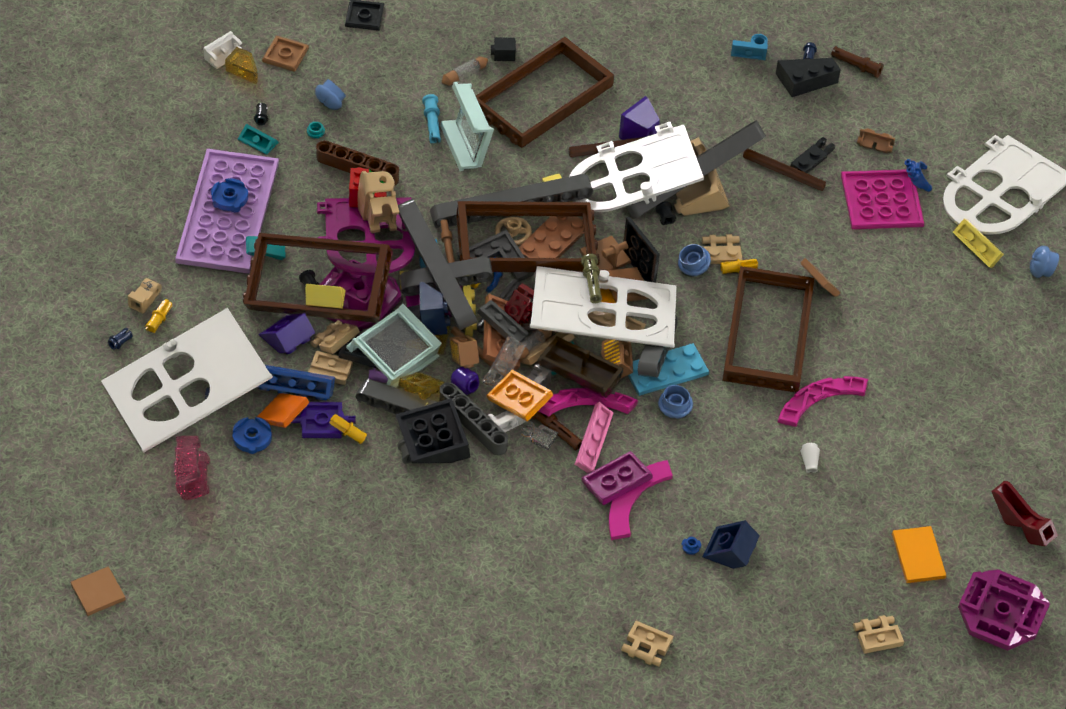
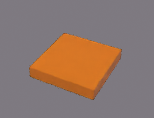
M279 393L257 417L266 420L269 425L286 428L309 404L307 397Z

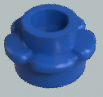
M688 537V539L682 541L683 550L690 555L699 552V548H701V542L695 537Z

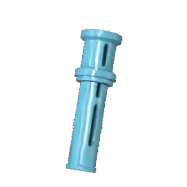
M428 94L423 97L422 102L425 105L424 115L428 121L430 143H437V138L440 143L438 97L434 94Z

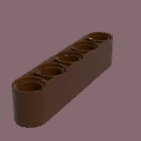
M325 140L318 142L316 145V158L322 164L350 173L351 168L358 167L370 169L372 172L385 171L391 174L395 185L399 183V167L394 163Z

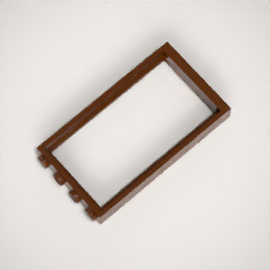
M563 37L477 94L476 98L487 123L495 126L498 132L506 135L512 143L523 148L611 88L614 83V74L569 39ZM560 53L564 54L598 81V83L524 133H521L485 104Z
M458 201L456 219L460 261L473 259L470 258L466 216H567L583 218L586 253L596 255L598 258L597 265L600 263L599 254H596L598 240L594 238L596 235V225L593 224L594 210H591L590 202ZM489 258L491 260L492 272H536L537 266L583 272L584 269L581 258Z
M268 233L258 234V238L254 243V257L250 261L251 271L247 276V290L243 294V303L249 310L283 314L305 313L306 316L379 322L393 250L389 245ZM268 244L379 255L368 311L256 300Z
M740 266L722 381L794 393L799 391L815 278ZM746 281L805 290L793 375L732 366Z

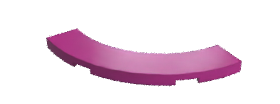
M844 376L843 378L832 379L831 377L813 382L796 392L784 405L777 423L797 427L803 413L814 403L827 397L848 394L864 396L868 379Z
M571 388L560 390L559 393L553 394L538 411L551 416L553 413L567 407L579 405L595 406L596 403L600 402L605 407L629 414L636 407L638 400L618 392L610 394L605 398L588 388Z
M668 460L646 466L652 473L653 479L612 501L609 512L611 540L631 537L629 527L631 508L641 493L648 487L672 479L673 475Z

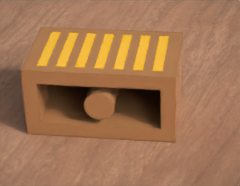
M469 335L449 337L451 355L454 362L464 368L474 367V364L479 363L477 340Z
M612 339L602 341L601 355L603 359L624 368L621 378L633 373L631 342Z

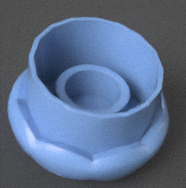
M327 79L323 85H317L315 88V95L324 106L332 110L342 107L341 101L346 95L332 81Z
M690 244L680 251L678 266L685 275L698 276L708 270L711 256L706 249L697 244Z
M1047 246L1038 247L1030 261L1031 274L1036 278L1042 276L1050 277L1058 265L1059 254L1050 251Z
M671 385L659 397L658 405L664 415L679 419L691 412L693 401L687 389L679 385Z

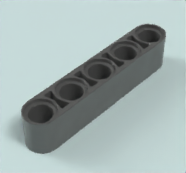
M488 257L448 263L460 287L487 282L493 278L491 260ZM426 267L405 271L400 275L401 291L405 296L419 295V282H424L438 291Z
M675 315V332H676L677 323H678V317H677L676 315ZM645 344L638 362V375L658 377L670 347Z
M371 379L363 380L355 396L359 402L363 401L367 405L384 408L385 411L393 414L437 403L436 401Z
M450 382L443 383L440 386L439 401L452 398L461 424L494 455L505 454L508 447V435L455 384Z

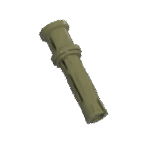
M586 254L581 258V263L584 266L583 275L587 278L590 302L599 303L602 300L598 280L600 269L597 266L598 258L594 254Z

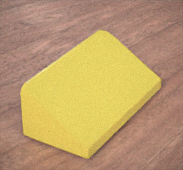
M306 284V306L343 309L345 289L337 286Z

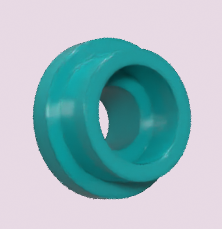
M312 122L307 127V134L311 138H320L325 134V128L320 122Z

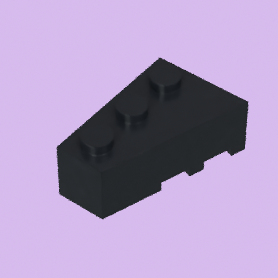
M833 58L778 60L776 75L790 96L795 97L837 84L841 69Z

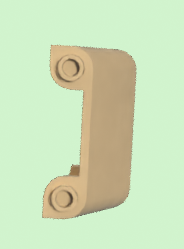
M699 137L690 141L696 157L707 151ZM716 169L704 175V180L688 185L676 193L678 199H676L677 203L674 205L678 214L682 213L683 216L724 210L730 207Z

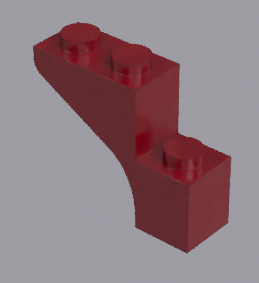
M1003 481L991 491L1004 523L1022 527L1028 543L1047 546L1058 536L1052 519L1044 518L1034 512L1010 482Z

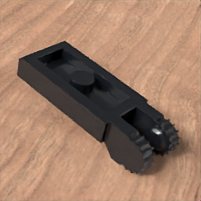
M822 137L815 145L813 144L792 161L790 166L808 173L827 158V155L835 149V145L831 143L823 151L820 148L826 144L827 139Z

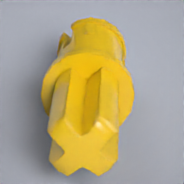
M737 259L732 262L720 263L722 274L739 273L740 266L758 268L757 259L741 261Z
M165 299L162 301L157 310L152 312V317L145 325L147 331L155 333L162 321L166 320V315L172 307V303L169 300Z
M334 414L329 421L330 425L343 432L344 436H349L359 444H362L367 436L366 433L355 427L353 422L349 423L337 414Z

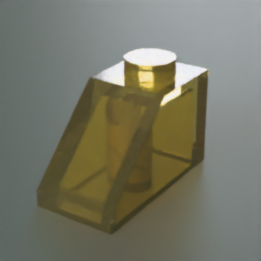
M236 47L225 59L226 71L257 84L258 73L252 53Z

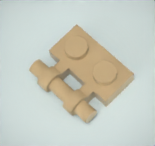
M726 234V236L709 235V237H702V244H710V246L703 247L711 256L710 264L732 262L737 259L742 260L740 245L733 246V243L740 242L739 236ZM716 244H726V246H716Z
M338 320L335 323L329 324L324 332L318 333L310 343L314 348L319 345L321 351L334 354L360 332L357 326L346 323L342 324Z
M883 615L873 620L862 619L860 622L853 624L855 631L863 630V632L858 633V639L864 654L903 646L904 640L898 625L889 626L895 623L893 616L886 617Z
M635 621L627 636V641L633 644L630 646L624 643L621 651L628 653L629 657H637L644 660L648 665L654 664L659 667L662 659L656 657V654L666 655L673 641V636ZM639 647H644L646 649H649L650 651L649 653H646L642 650H639Z

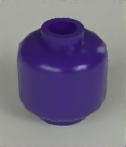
M459 367L452 373L451 383L455 384L465 395H469L478 389L479 376L468 368Z

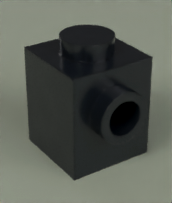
M494 37V45H491L490 54L494 55V61H515V38Z

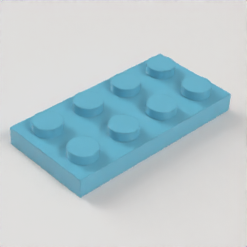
M694 343L669 350L658 377L638 375L639 359L633 361V373L629 374L628 377L638 396L671 385L709 375V370Z

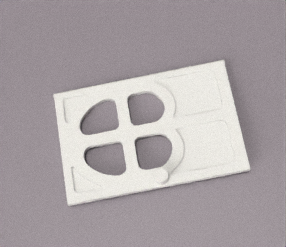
M537 266L530 328L670 348L675 347L676 285L609 276L608 271L600 270L598 276L600 288L616 291L617 302L591 303L587 278L584 277L583 272ZM632 292L643 295L652 300L657 305V308L649 309L629 306L627 304V294ZM593 311L613 313L616 315L615 326L597 325L588 318V314ZM626 316L654 319L657 323L650 328L642 330H630L625 327Z
M226 308L108 376L101 382L144 453L270 380L273 376L267 370L229 309ZM180 354L193 358V369L176 380H172L164 368V363L167 360L176 358ZM154 371L163 384L162 388L140 401L134 400L132 393L138 380L146 372ZM197 380L208 382L210 393L207 399L194 407H189L180 394L181 389ZM166 398H171L179 410V415L168 421H150L144 417V412L148 408Z

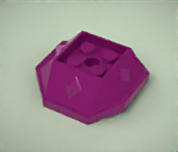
M354 259L349 261L351 263L360 264V262ZM335 266L319 285L337 286L345 289L343 309L368 311L374 276L348 273ZM388 276L379 321L388 316L401 300V292L396 279ZM327 318L333 322L339 320L342 324L346 323L357 326L359 331L371 328L376 324L373 322Z
M997 569L973 572L958 608L969 635L1008 651L1036 638L1050 602L1044 598L1037 585Z

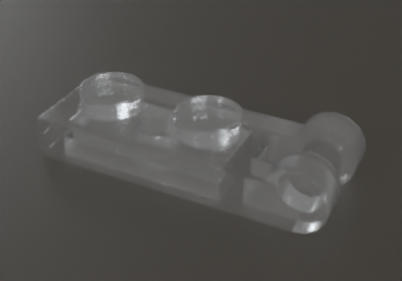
M508 336L482 382L494 388L514 369L526 345L512 336ZM496 374L500 375L498 380L494 379Z

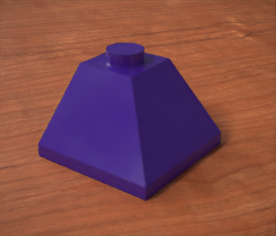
M646 96L621 114L619 138L621 140L657 134L655 126L659 125L660 119Z

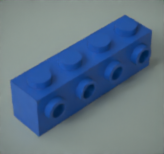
M265 365L273 378L258 386L259 390L270 391V389L277 390L278 393L289 394L291 392L296 393L297 396L308 397L309 395L315 396V399L327 400L333 395L335 377Z

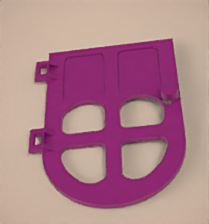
M412 197L396 198L397 205L412 199ZM349 198L325 199V202H317V214H325L326 236H319L318 238L338 240L337 235L347 229H359L364 231L365 240L355 242L387 244L391 249H402L403 253L401 256L391 262L389 274L404 268L413 260L415 245L408 231H403L406 228L399 214L396 217L397 230L402 233L403 238L401 240L379 241L375 239V233H371L368 220H363L358 207H349ZM386 222L380 223V229L389 228ZM326 250L328 259L337 268L356 275L375 276L377 266L376 254H366V262L356 264L344 259L338 251Z

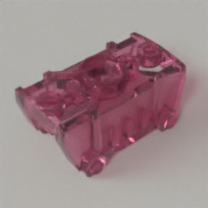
M198 436L176 437V461H174L176 491L183 500H192L208 494L207 464L210 463V458L206 452L199 451L201 447L200 439Z

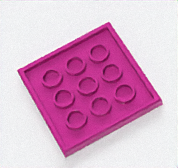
M906 170L841 172L852 229L924 227L917 188L912 183Z

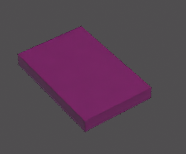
M629 451L581 477V479L598 501L605 505L653 479V475Z

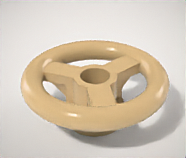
M506 217L500 220L495 227V234H498L504 225L512 238L518 234H526L522 239L514 240L517 246L521 245L532 235L530 224L519 217Z

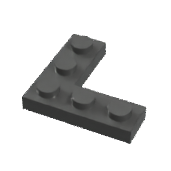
M507 230L469 247L470 258H494L498 255L501 258H525ZM511 272V274L518 281H522L533 276L534 272Z

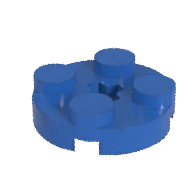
M228 178L225 179V182L221 183L219 181L211 189L212 204L215 208L224 211L239 212L248 201V189H246L242 181Z
M255 417V419L243 418L233 427V442L238 449L255 454L267 448L271 443V427L266 420ZM248 433H256V436L249 437Z

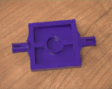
M309 402L302 410L301 415H298L291 423H300L302 438H342V432L330 425L331 417L337 414L347 422L356 424V416H344L342 402Z

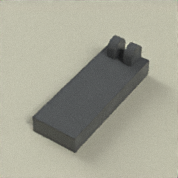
M492 300L480 307L477 312L510 342L512 348H516L529 334Z

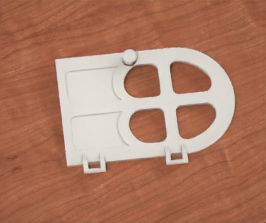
M671 122L655 126L657 134L615 148L612 141L597 146L599 153L582 161L575 167L570 176L585 174L593 166L599 163H606L609 175L592 181L591 185L593 190L613 185L617 197L606 202H596L586 198L572 202H590L591 210H594V212H608L643 200L648 204L649 198L656 201V196L704 180L685 126L681 125L673 128ZM629 153H636L643 157L640 165L625 171H618L615 163L616 158ZM638 175L650 177V182L641 184V191L632 194L625 192L624 180Z
M994 135L984 144L990 148L989 151L966 170L956 166L946 175L952 181L945 189L943 205L949 218L957 225L965 218L982 234L1005 233L1018 227L1033 213H1037L1047 201L1066 186V170L1009 135L1003 139ZM980 172H991L1000 176L1002 183L994 190L988 191L973 182L972 178ZM962 187L969 189L982 198L980 202L968 211L959 209L955 204V195ZM1010 189H1021L1026 192L1030 201L1022 208H1015L1000 197ZM989 206H996L1011 216L1010 219L1004 222L994 224L982 223L976 217Z

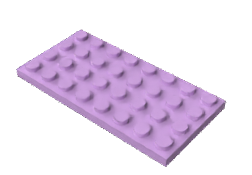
M213 149L206 150L176 254L175 262L177 264L250 274V261L254 256L246 254V237L258 236L261 233L279 159ZM228 178L242 181L246 189H248L247 203L236 213L215 208L211 199V189L215 183L219 181L220 183L225 182V179Z

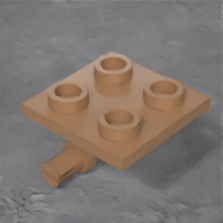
M612 235L599 240L598 249L596 250V254H599L600 263L597 265L599 269L606 271L615 270L631 263L630 258L623 251L628 248L627 242L624 241L618 244ZM586 246L580 249L583 256L587 254Z

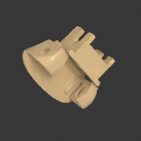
M362 171L360 174L358 210L363 220H368L371 233L380 232L381 222H386L390 231L397 230L396 217L399 214V209L394 191L395 181L391 174L385 171L369 173ZM391 192V196L374 198L373 193Z

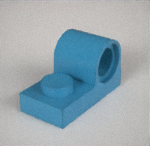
M755 34L752 36L751 42L733 40L731 56L766 60L768 39L763 34Z

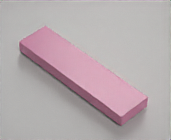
M600 402L594 406L575 461V465L588 474L595 470L614 413Z

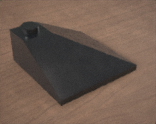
M628 216L626 217L623 242H627L628 248L623 251L630 258L631 265L634 268H638L644 281L656 283L660 253Z
M452 398L396 414V419L412 463H453L470 458L469 444Z

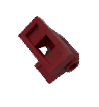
M523 283L518 286V289L514 291L511 299L504 306L505 312L518 324L528 323L532 316L533 303L530 302L531 299L529 297L533 299L534 290Z

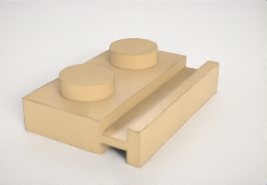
M316 351L308 372L334 376L335 383L346 385L353 362L341 359L337 355Z

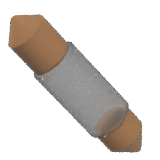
M480 56L452 69V71L443 75L442 83L450 86L453 82H460L486 67L488 58Z
M541 329L534 331L514 349V358L523 360L526 356H529L545 343V340L552 335V331Z

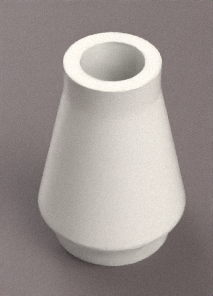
M806 443L802 445L800 450L806 472L816 473L818 471L820 449L815 443Z

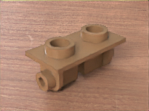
M866 128L865 130L860 129L857 143L870 149L876 143L875 150L888 153L892 152L895 138L890 134L875 133L872 129Z

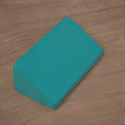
M248 124L245 125L238 137L239 141L266 155L279 143L273 137Z

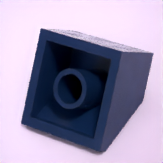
M419 282L422 323L433 335L448 334L447 326H451L450 315H446L448 313V304L444 302L443 294L426 283Z
M746 520L717 526L702 557L732 569L744 567L749 563L750 556L756 547L760 535Z

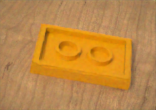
M511 370L486 397L489 401L528 422L553 396V393L542 385Z
M931 526L892 531L906 583L946 579V572Z

